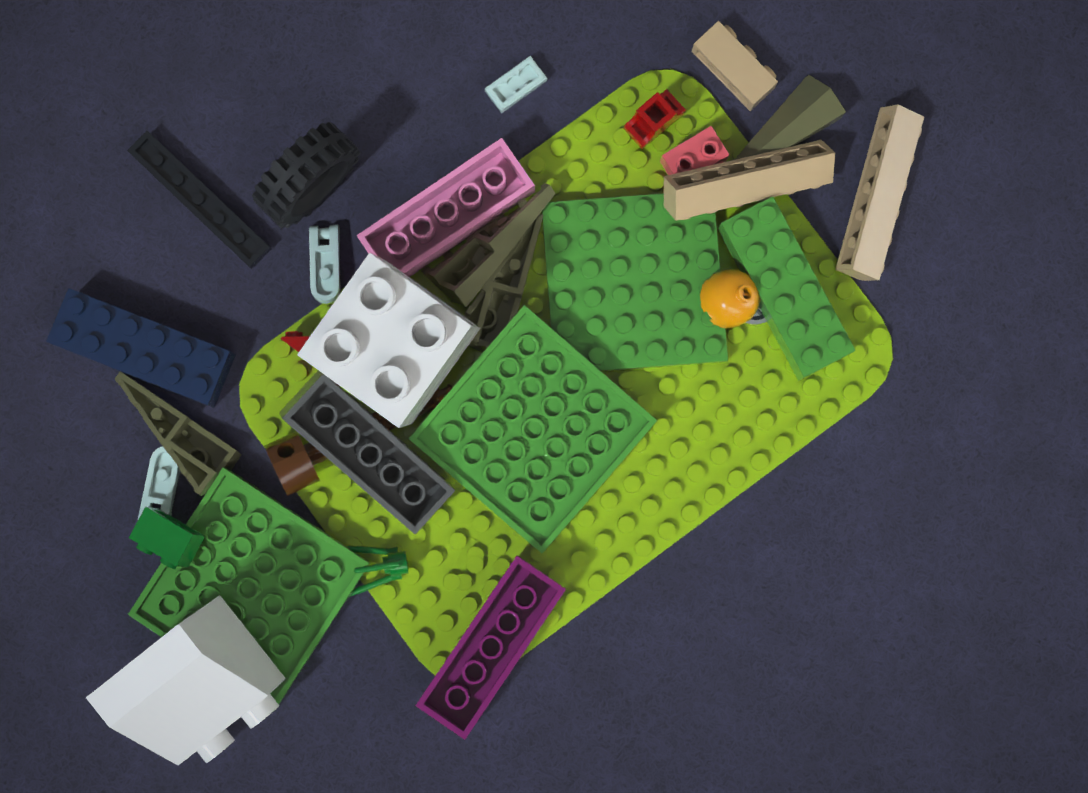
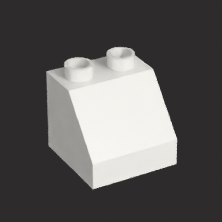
M219 595L176 625L86 698L110 728L174 764H181L196 751L208 763L235 741L226 729L228 726L242 717L250 729H252L279 707V704L270 693L286 678Z

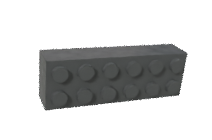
M319 370L279 412L281 418L414 534L424 526L455 492L453 487L341 386Z

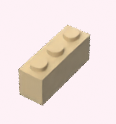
M718 21L694 43L692 52L751 111L775 89L778 83L775 79L776 74L767 65L762 66L756 59L755 52L749 46H743L736 39L737 35L728 25L723 26Z

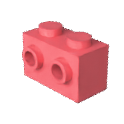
M712 126L663 154L660 163L667 174L671 175L726 162L729 153Z

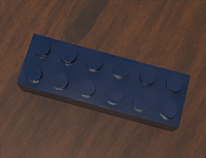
M70 288L66 292L46 340L50 344L213 408L216 405L236 356L231 351Z

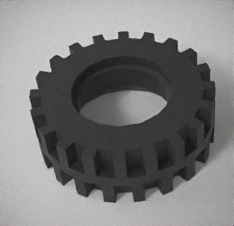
M328 122L326 125L321 123L317 129L311 128L304 137L300 136L297 138L295 144L290 148L287 147L283 151L284 154L270 164L272 167L269 171L263 173L261 176L262 181L255 186L256 191L252 194L253 201L281 229L284 227L289 228L293 223L296 225L304 216L308 217L311 215L316 207L321 206L323 201L331 196L339 185L345 182V177L353 171L354 168L352 166L359 160L360 151L334 123Z

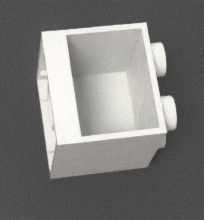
M369 253L297 355L400 428L413 424L480 330V327L388 261Z

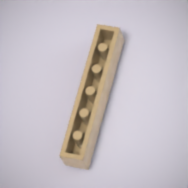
M898 104L880 108L837 261L836 271L863 281L880 280L885 266L884 262L888 247L892 242L894 225L899 216L902 196L907 187L910 167L914 161L916 145L922 132L921 127L924 116Z
M817 140L664 176V208L675 221L687 220L697 215L712 214L718 210L741 207L744 204L755 201H764L772 196L791 195L797 191L819 188L822 185L833 183L835 152L825 142Z

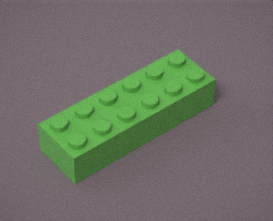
M773 196L721 222L718 231L738 269L747 273L755 283L760 296L759 308L798 381L856 351Z

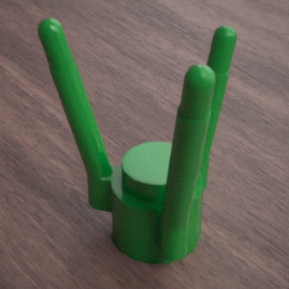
M347 546L357 553L388 555L382 557L383 563L357 567L354 569L355 573L384 570L385 574H390L355 588L349 597L387 582L402 579V574H409L406 552H398V547Z

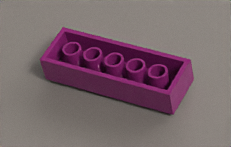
M517 555L415 706L465 740L566 588Z

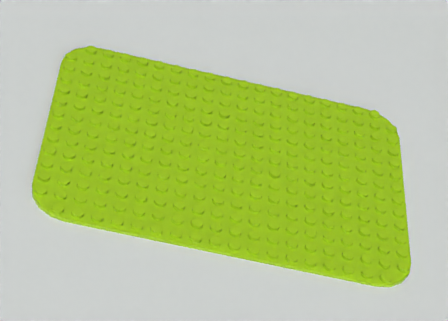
M672 69L650 70L623 84L518 162L535 185V193L527 197V201L542 189L541 185L544 183L549 184L556 193L549 202L664 193V176L668 175L660 163L663 154L712 126L729 153L727 161L734 160L747 146L748 141L712 94L694 77ZM668 89L686 109V112L642 150L623 129L624 125L635 115L636 110L657 92L661 94ZM780 195L773 198L856 351L798 381L768 323H743L734 328H725L728 352L727 362L601 371L652 415L657 422L543 553H540L408 439L432 411L417 417L413 424L390 430L455 490L416 534L411 532L329 459L313 466L320 481L297 491V493L327 534L345 546L398 547V552H406L409 574H402V579L387 582L368 591L416 658L435 676L486 602L481 595L482 589L484 588L485 594L490 596L503 577L494 572L493 565L497 559H507L511 565L518 555L566 588L521 657H523L870 398L886 380L893 360L891 335L882 317L851 276L835 270L838 259L789 195ZM755 201L744 204L741 207H731L715 212L720 271L738 269L724 243L718 227L721 222L762 201ZM517 204L516 206L505 212L504 215L508 216L510 213L518 209L519 205ZM542 220L519 310L525 305L551 328ZM465 239L450 249V251L454 254L467 240ZM440 256L427 266L431 269L445 260L444 256ZM424 268L410 276L411 279L463 316L481 292L480 290L470 304L464 307L453 302L423 274L422 270ZM334 302L322 303L264 345L246 365L239 384L240 408L250 429L263 447L296 431L281 418L279 412L318 371L297 355L299 352L281 340V337L285 336V332L289 331L303 332V336H311ZM468 346L439 388L443 389L448 384L454 387L483 352ZM345 390L371 414L376 412L372 408L367 406L365 403L360 401L358 398H356L354 395L349 393L347 390ZM298 433L303 445L309 443L303 436H301ZM469 536L480 541L477 547L483 550L484 558L482 560L479 556H472L464 564L458 575L461 573L470 575L472 586L466 591H461L458 589L460 578L457 574L452 573L462 549L466 546L467 537ZM358 553L370 561V565L383 563L382 557L388 556ZM384 570L365 572L360 580L365 585L390 574H385Z

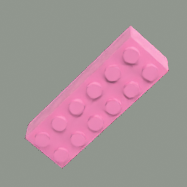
M501 138L356 236L368 254L372 253L385 259L410 277L464 241L494 218L516 206L517 202L521 199H526L535 193V185Z

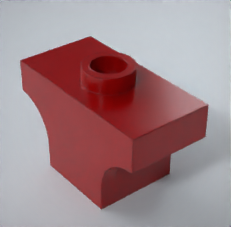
M666 89L661 94L657 92L639 107L635 115L624 125L623 129L643 150L686 112V109Z

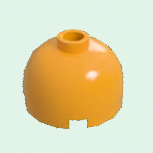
M738 269L722 270L712 274L702 285L700 301L703 311H707L708 315L712 318L710 321L714 325L721 328H734L752 319L758 310L760 296L750 276Z

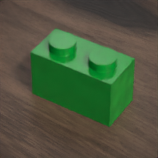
M153 507L144 508L129 536V539L138 543L137 549L149 555L155 553L161 557L160 562L172 569H176L177 566L189 567L205 538V535L159 508Z

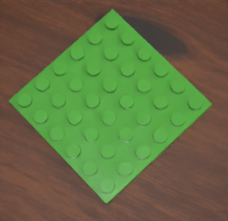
M664 193L549 202L545 206L542 214L551 328L600 371L728 361L726 330L714 325L710 321L712 318L708 315L707 311H703L700 301L703 283L712 274L720 271L715 213H706L693 216L687 220L675 221L664 208Z
M524 305L408 439L540 553H543L657 420Z
M223 467L186 524L205 535L189 567L177 566L176 569H172L161 563L128 615L160 637H163L176 625L220 595L286 678L270 693L276 702L280 704L365 573H355L354 569L370 565L371 562L233 471Z

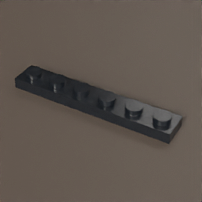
M148 131L127 150L251 269L271 250L254 231Z

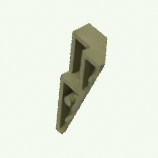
M808 75L734 160L795 146L840 120L846 111L830 87Z
M544 183L541 185L542 189L529 201L525 198L517 202L519 205L518 209L508 216L502 213L467 237V242L454 254L449 250L443 254L445 260L432 269L426 266L422 270L423 274L453 302L467 307L556 193L549 184Z
M543 214L538 215L484 284L472 305L466 310L464 317L480 327V330L468 346L484 352L518 313Z
M121 371L118 373L115 381L121 386L130 402L139 411L143 420L175 461L179 470L188 479L197 494L203 496L207 493L223 467L229 470L233 469L242 454Z

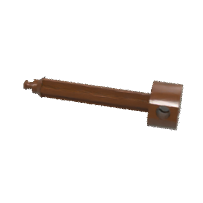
M450 384L443 389L438 387L418 417L434 410L453 387ZM372 413L389 430L397 427L379 413ZM297 431L264 446L287 496L320 481L313 466L328 458L311 443L303 445Z

